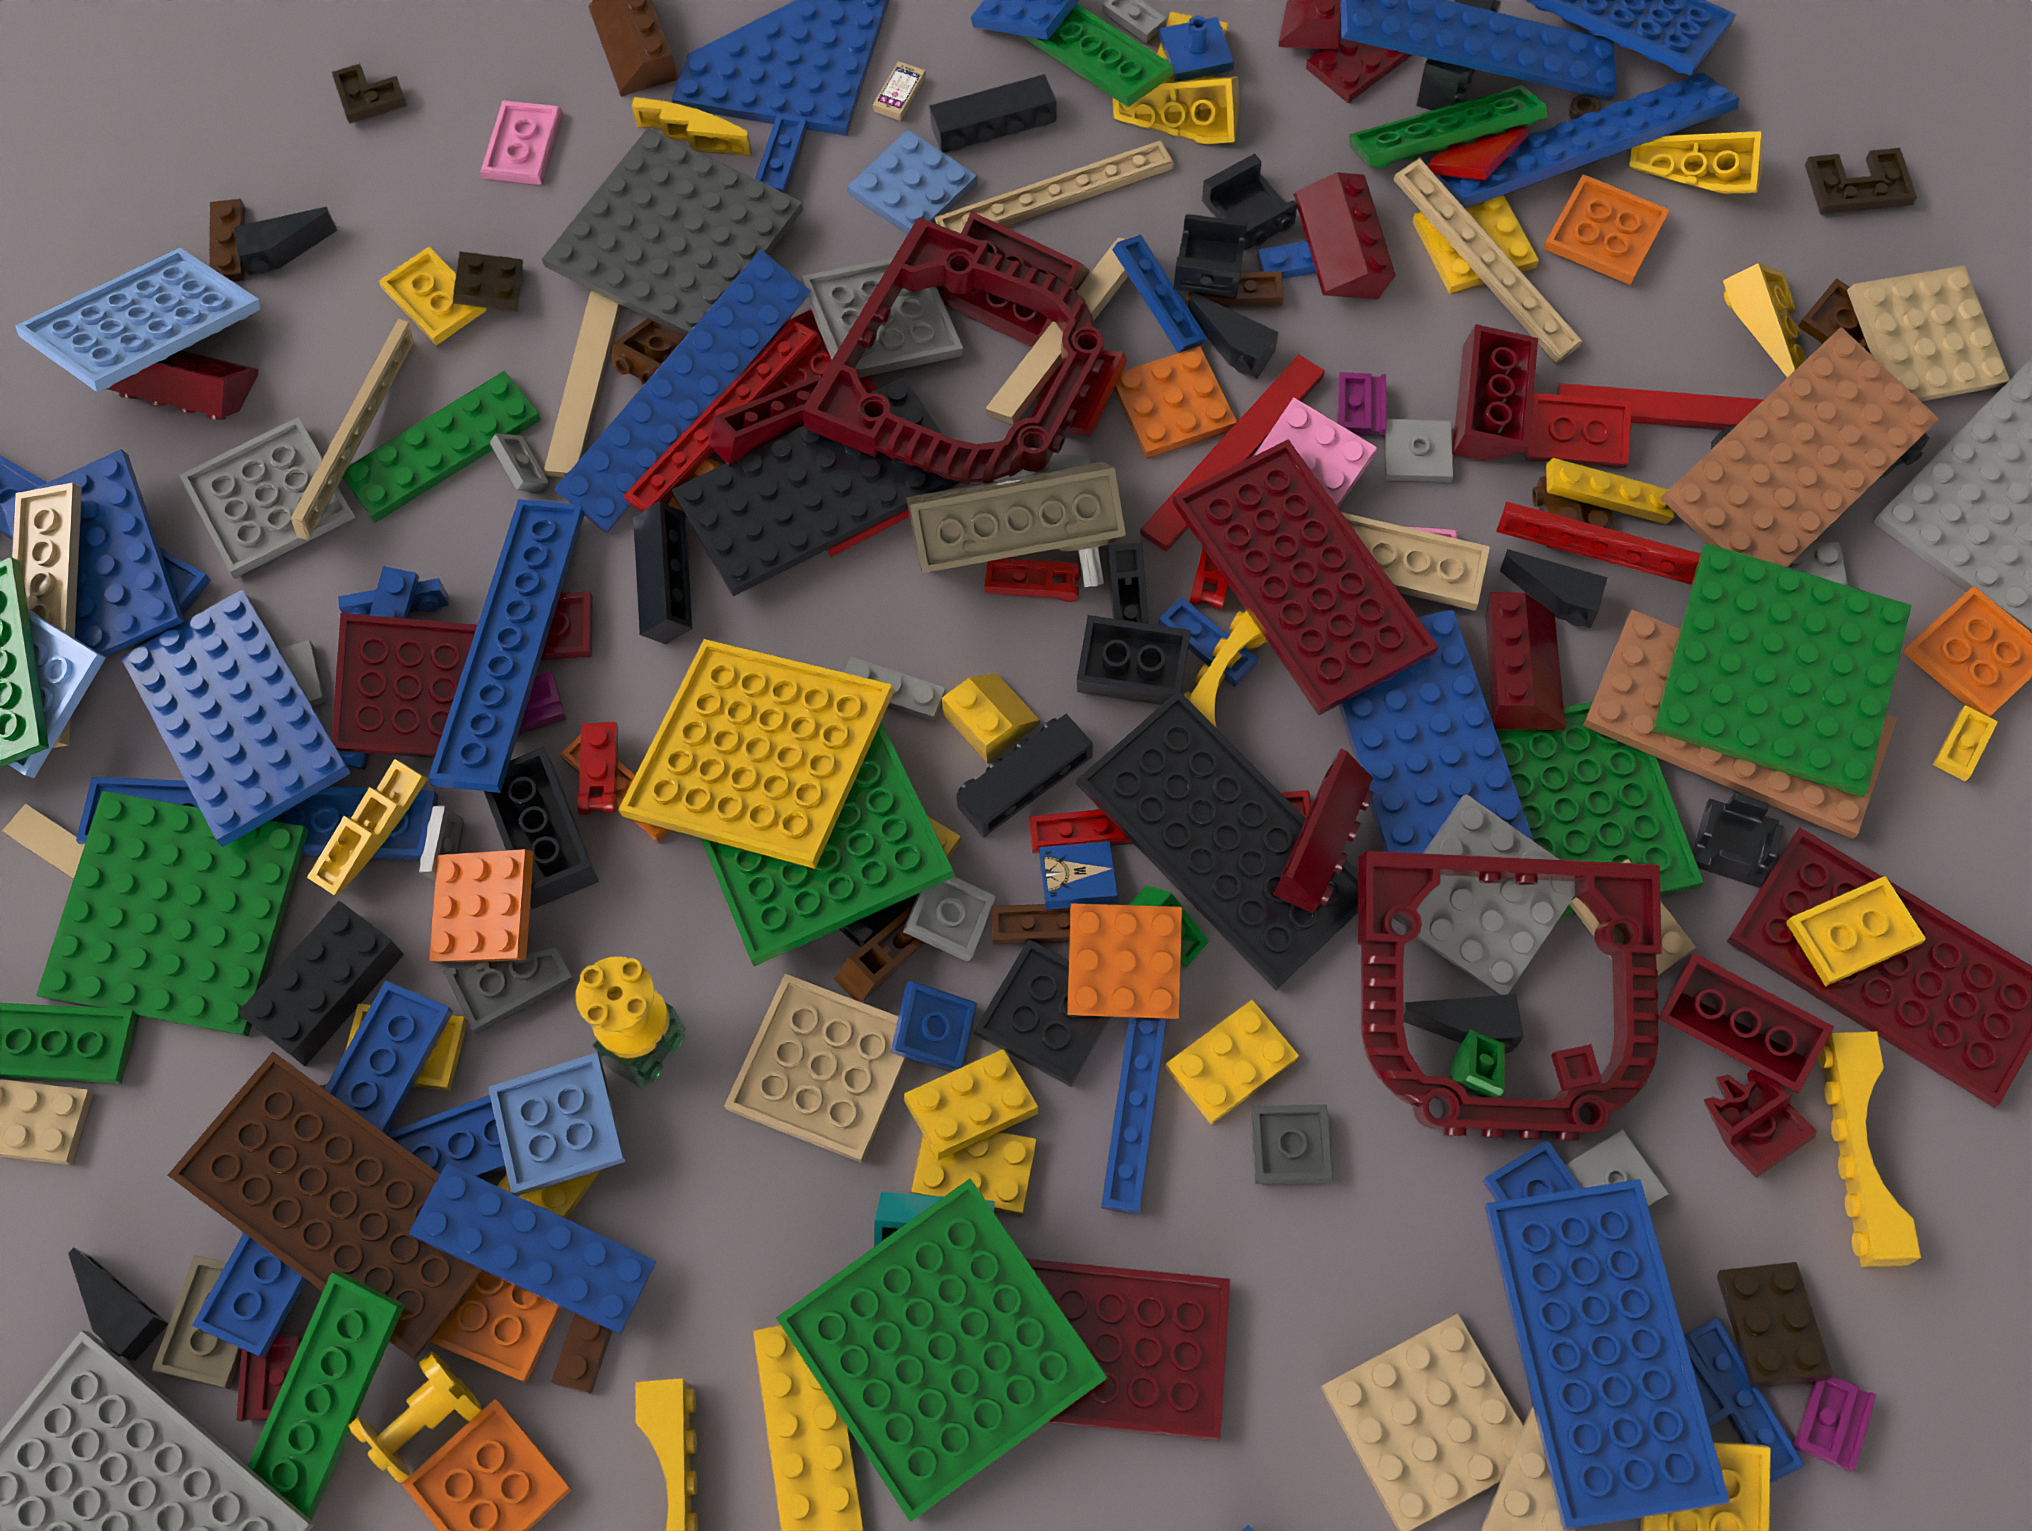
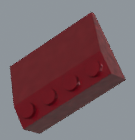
M971 211L961 234L987 243V252L995 255L999 253L1010 261H1020L1022 265L1029 268H1038L1040 272L1047 275L1051 273L1064 283L1068 282L1075 291L1085 281L1090 271L1081 262ZM936 286L945 306L1032 348L1053 322V320L1035 310L976 288L965 294H954L948 291L945 286Z

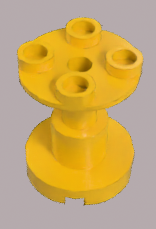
M622 956L608 957L596 962L594 965L587 966L581 972L580 982L576 989L577 1008L581 1016L592 1026L597 1040L603 1047L622 1058L640 1057L657 1047L656 1043L661 1039L662 1035L665 1036L668 1030L669 1011L662 996L654 989L653 980L649 972L637 959Z
M433 1351L419 1362L422 1371L429 1380L406 1399L410 1407L383 1432L380 1433L361 1416H358L348 1425L359 1441L362 1443L367 1441L372 1447L367 1454L376 1466L382 1471L387 1468L393 1478L400 1484L411 1474L396 1451L425 1425L430 1429L435 1428L454 1409L469 1422L483 1410L481 1409V1404L459 1377L457 1378L449 1370V1365Z

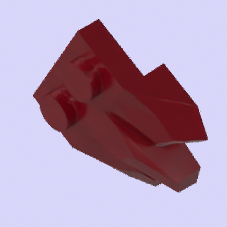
M1753 1070L1748 1072V1083L1745 1086L1730 1075L1716 1077L1717 1085L1725 1099L1720 1100L1715 1097L1704 1099L1709 1114L1725 1145L1755 1178H1758L1816 1136L1817 1130L1790 1104L1791 1096L1776 1081Z

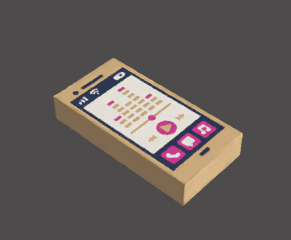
M898 61L873 104L874 112L901 121L926 78L925 70Z

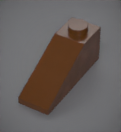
M913 905L852 954L834 977V980L854 1000L863 1002L925 944V942L903 932Z

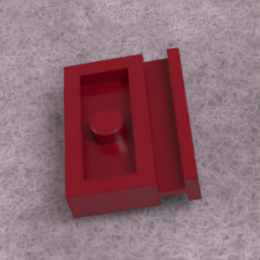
M276 1337L265 1358L242 1349L236 1420L248 1422L250 1420L263 1421L268 1419L301 1344L302 1337Z

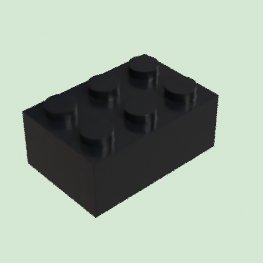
M1088 615L1077 675V692L1162 705L1178 690L1182 693L1191 630Z

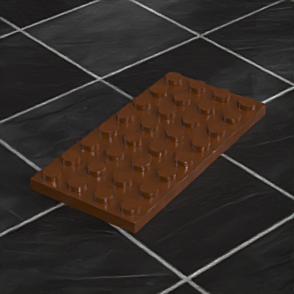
M275 1052L268 1056L168 1174L170 1178L321 1291H324L331 1272L340 1271L405 1304L389 1341L414 1360L418 1358L484 1273L483 1270L425 1244L408 1234L440 1174Z

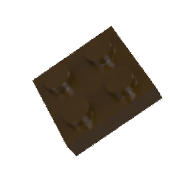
M459 251L453 304L518 311L523 259Z

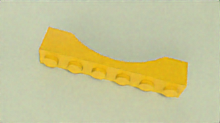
M1241 611L1237 613L1230 625V629L1233 630L1227 640L1222 637L1213 651L1212 655L1215 656V659L1210 666L1204 664L1195 679L1198 685L1192 693L1187 691L1184 694L1215 727V699L1225 678L1224 672L1227 666L1232 668L1242 657L1239 651L1244 647L1248 651H1252L1268 642L1247 611L1245 613Z
M1877 1032L1831 1033L1818 1056V1062L1820 1067L1825 1069L1827 1082L1824 1087L1826 1102L1832 1107L1834 1119L1831 1122V1133L1834 1141L1838 1142L1839 1175L1842 1179H1845L1846 1183L1845 1210L1847 1215L1852 1217L1853 1221L1852 1248L1854 1254L1859 1256L1861 1267L1908 1266L1921 1258L1914 1219L1896 1202L1884 1186L1874 1166L1867 1140L1866 1117L1868 1101L1874 1084L1884 1069Z
M683 1378L635 1382L636 1424L650 1440L660 1459L666 1479L668 1495L666 1531H698L697 1513H691V1496L697 1495V1474L695 1470L690 1471V1454H696L697 1449L695 1429H690V1413H695L696 1411L695 1389H689V1383Z

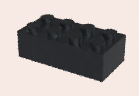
M1454 0L1457 3L1499 12L1502 2L1501 0ZM1427 58L1416 106L1432 111L1463 102L1467 88L1464 86L1467 83H1472L1476 69Z
M542 747L510 760L501 793L484 791L506 851L525 849L534 852L530 907L535 909L598 883L599 880L554 765L545 748Z
M338 901L237 1013L305 1067L356 1010L357 1005L364 1001L404 954L390 938L341 901Z

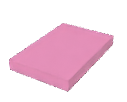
M502 100L480 171L482 178L542 185L563 114L561 107Z

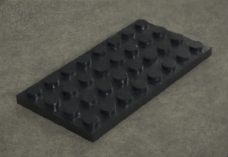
M901 377L869 393L881 394L886 397L890 402L892 414L942 434L905 377ZM803 425L750 451L731 465L725 463L672 489V493L731 595L734 597L907 510L906 497L945 491L961 483V481L942 479L937 474L927 473L922 468L907 465L904 461L897 458L892 459L882 452H878L876 457L804 429Z
M1179 690L1076 781V785L1275 991L1358 914V871L1347 860H1345L1340 873L1333 872L1329 884L1333 885L1334 889L1327 904H1319L1313 913L1273 896L1306 818Z

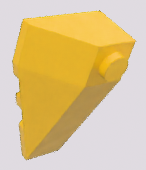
M1238 76L1163 82L1130 107L1125 106L1112 97L1113 114L1116 120L1145 128H1152L1170 135L1195 140V142L1202 144L1236 142L1240 109Z
M1762 131L1662 136L1631 148L1630 169L1723 194L1757 193L1762 177L1764 154Z
M1757 263L1723 280L1726 289L1723 293L1724 299L1788 377L1806 360L1804 350L1799 344H1796L1795 338L1801 335L1800 328L1797 327L1798 324L1794 323L1790 316V312L1796 310L1794 300L1784 272Z

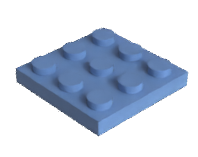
M907 130L847 186L850 196L908 235L918 217L935 223L934 217L946 214L977 184V175L910 130Z
M598 1053L488 1087L512 1194L521 1196L626 1162L601 1056Z

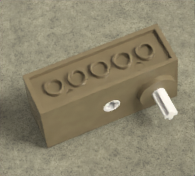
M1105 462L906 497L918 563L922 573L1059 548V551L1078 550L1084 587L1099 586V584H1104L1098 547L1115 542L1116 537L1126 536L1115 467Z

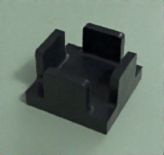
M1734 793L1728 803L1709 798L1705 804L1692 852L1698 868L1760 888L1764 883L1769 865L1777 856L1784 826L1779 825V820L1765 816L1769 809V803L1738 793Z

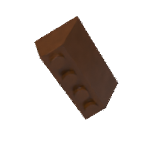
M593 0L588 6L620 96L678 80L670 48L651 0Z

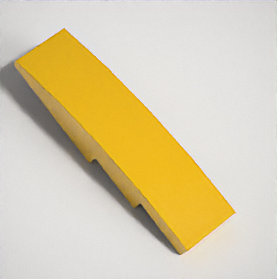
M634 97L632 110L637 127L662 129L663 135L672 140L689 141L691 149L697 152L751 156L752 149L748 131L725 119L671 102Z
M394 759L377 789L369 787L352 817H343L307 878L331 894L338 896L386 841L428 778L405 763Z

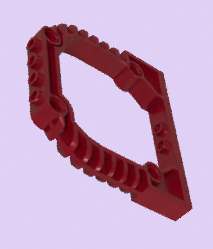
M918 217L802 409L804 429L876 457L878 452H882L892 459L897 458L904 461L907 465L917 466L925 472L937 474L945 480L961 481L962 484H970L971 482L992 483L995 479L1007 475L1012 477L1023 469L1030 472L1040 471L1047 466L1053 453L1059 454L1061 451L1067 427L1072 429L1075 425L1080 403L1085 404L1091 394L1093 379H1099L1105 366V360H1103L1104 337L1098 329L1094 328L1093 317L1085 299L1068 282L1064 283L1051 273L1049 275L1042 273L1038 268L1026 267L1020 261L1005 259V256L999 253L996 255L987 252V243ZM945 286L948 291L954 294H965L976 288L1035 310L1053 320L1063 332L1060 356L1062 368L1036 416L1024 418L1016 422L1002 441L975 444L950 438L900 418L891 413L890 402L886 397L876 393L868 394L858 378L855 367L866 349H871L874 345L877 330L881 324L885 325L887 323L891 307L902 288L915 293L931 287Z
M1366 851L1358 856V945H1361V1035L1363 1047L1377 1078L1397 1098L1413 1106L1414 1116L1419 1123L1429 1128H1443L1444 1136H1467V1129L1481 1130V1137L1504 1138V1131H1518L1519 1139H1541V1132L1555 1133V1140L1578 1141L1579 1134L1598 1132L1605 1128L1609 1122L1610 1112L1626 1105L1643 1089L1653 1067H1655L1659 1045L1658 969L1656 955L1662 953L1660 865ZM1440 875L1479 877L1480 883H1501L1502 878L1515 879V884L1536 885L1538 880L1575 881V896L1587 906L1599 922L1594 934L1595 944L1600 951L1610 955L1612 958L1614 1041L1610 1062L1601 1074L1602 1082L1586 1087L1560 1091L1553 1100L1469 1097L1463 1086L1453 1079L1442 1076H1426L1421 1071L1408 1050L1404 1030V944L1416 938L1420 933L1422 921L1417 908L1427 895L1440 885ZM1393 917H1400L1405 922L1406 932L1404 935L1396 933L1392 928ZM1614 927H1618L1623 932L1624 941L1622 944H1619L1613 938ZM1433 1098L1440 1100L1443 1105V1114L1440 1118H1435L1430 1112L1429 1104ZM1583 1104L1591 1112V1119L1587 1124L1579 1116V1109Z

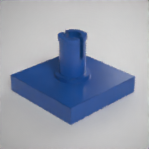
M1194 16L1188 23L1159 29V38L1167 61L1173 64L1174 75L1172 76L1174 81H1183L1233 70L1234 61L1218 16L1207 19L1203 16Z

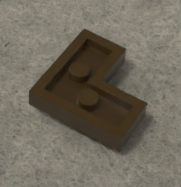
M360 63L331 72L349 124L407 106L397 76L368 84Z

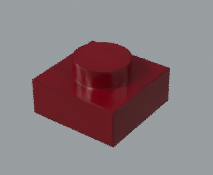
M1592 1044L1560 1050L1551 1054L1561 1091L1602 1082Z

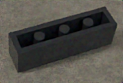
M1045 74L929 105L931 127L939 148L943 153L1057 122V101Z
M659 501L633 518L639 633L641 636L667 644L692 630L693 627L685 514L683 511Z
M1067 713L1058 720L1053 718L1032 739L1026 738L1015 746L1013 753L1004 759L999 758L993 761L983 775L976 780L972 778L963 783L956 794L958 809L984 838L1093 757V742Z

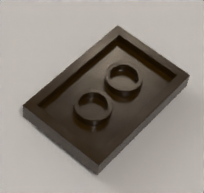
M1797 1262L1719 1271L1717 1275L1718 1283L1750 1388L1829 1380L1832 1377L1833 1371Z

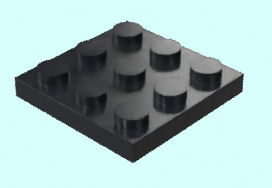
M1028 939L974 1029V1034L1071 1087L1111 1016L1067 1015L1069 960Z

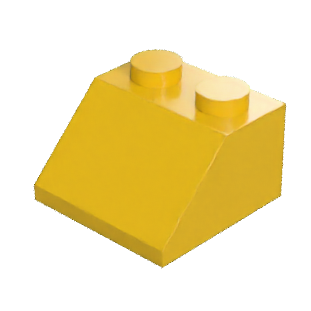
M997 673L969 677L942 697L944 716L986 763L990 762L1040 724V719Z

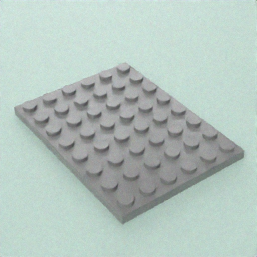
M2032 358L1881 511L1873 522L1966 592L1973 586L1977 587L2031 633Z
M80 1331L0 1432V1531H310L315 1525L313 1521L89 1331Z

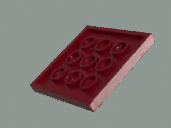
M340 613L331 742L339 752L435 758L477 625Z

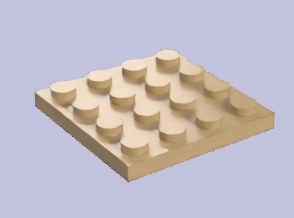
M1965 265L1856 283L1847 290L1871 355L1920 401L2003 387L2010 380Z
M784 974L725 1102V1109L863 1163L907 1060L905 1057L890 1053L899 1016Z
M1458 1313L1320 1387L1398 1531H1411L1500 1482L1523 1428L1522 1423Z

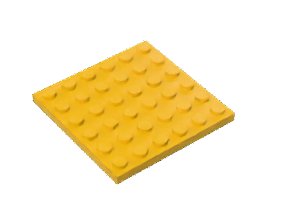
M704 639L618 810L624 818L816 868L893 696V686L890 683Z

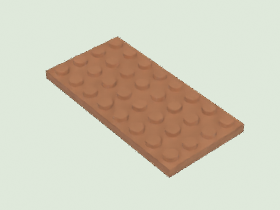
M1840 327L1678 480L1661 499L1706 543L1788 567L1929 430L1939 418Z
M1631 609L1583 726L1853 840L1859 833L1898 718L1886 713L1868 792L1863 797L1653 732L1654 721L1680 629Z

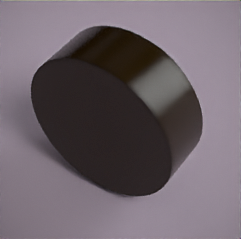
M1578 95L1571 101L1568 112L1571 120H1574L1589 112L1597 113L1601 110V103L1592 95Z

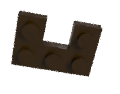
M1891 148L1869 151L1866 162L1871 176L1847 178L1839 154L1808 157L1805 167L1820 214L1913 205L1917 196L1901 149Z

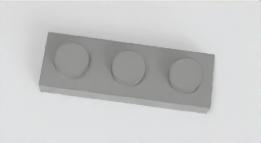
M850 657L844 673L892 684L894 693L888 708L931 722H935L942 705V697L947 694L946 687L854 657Z

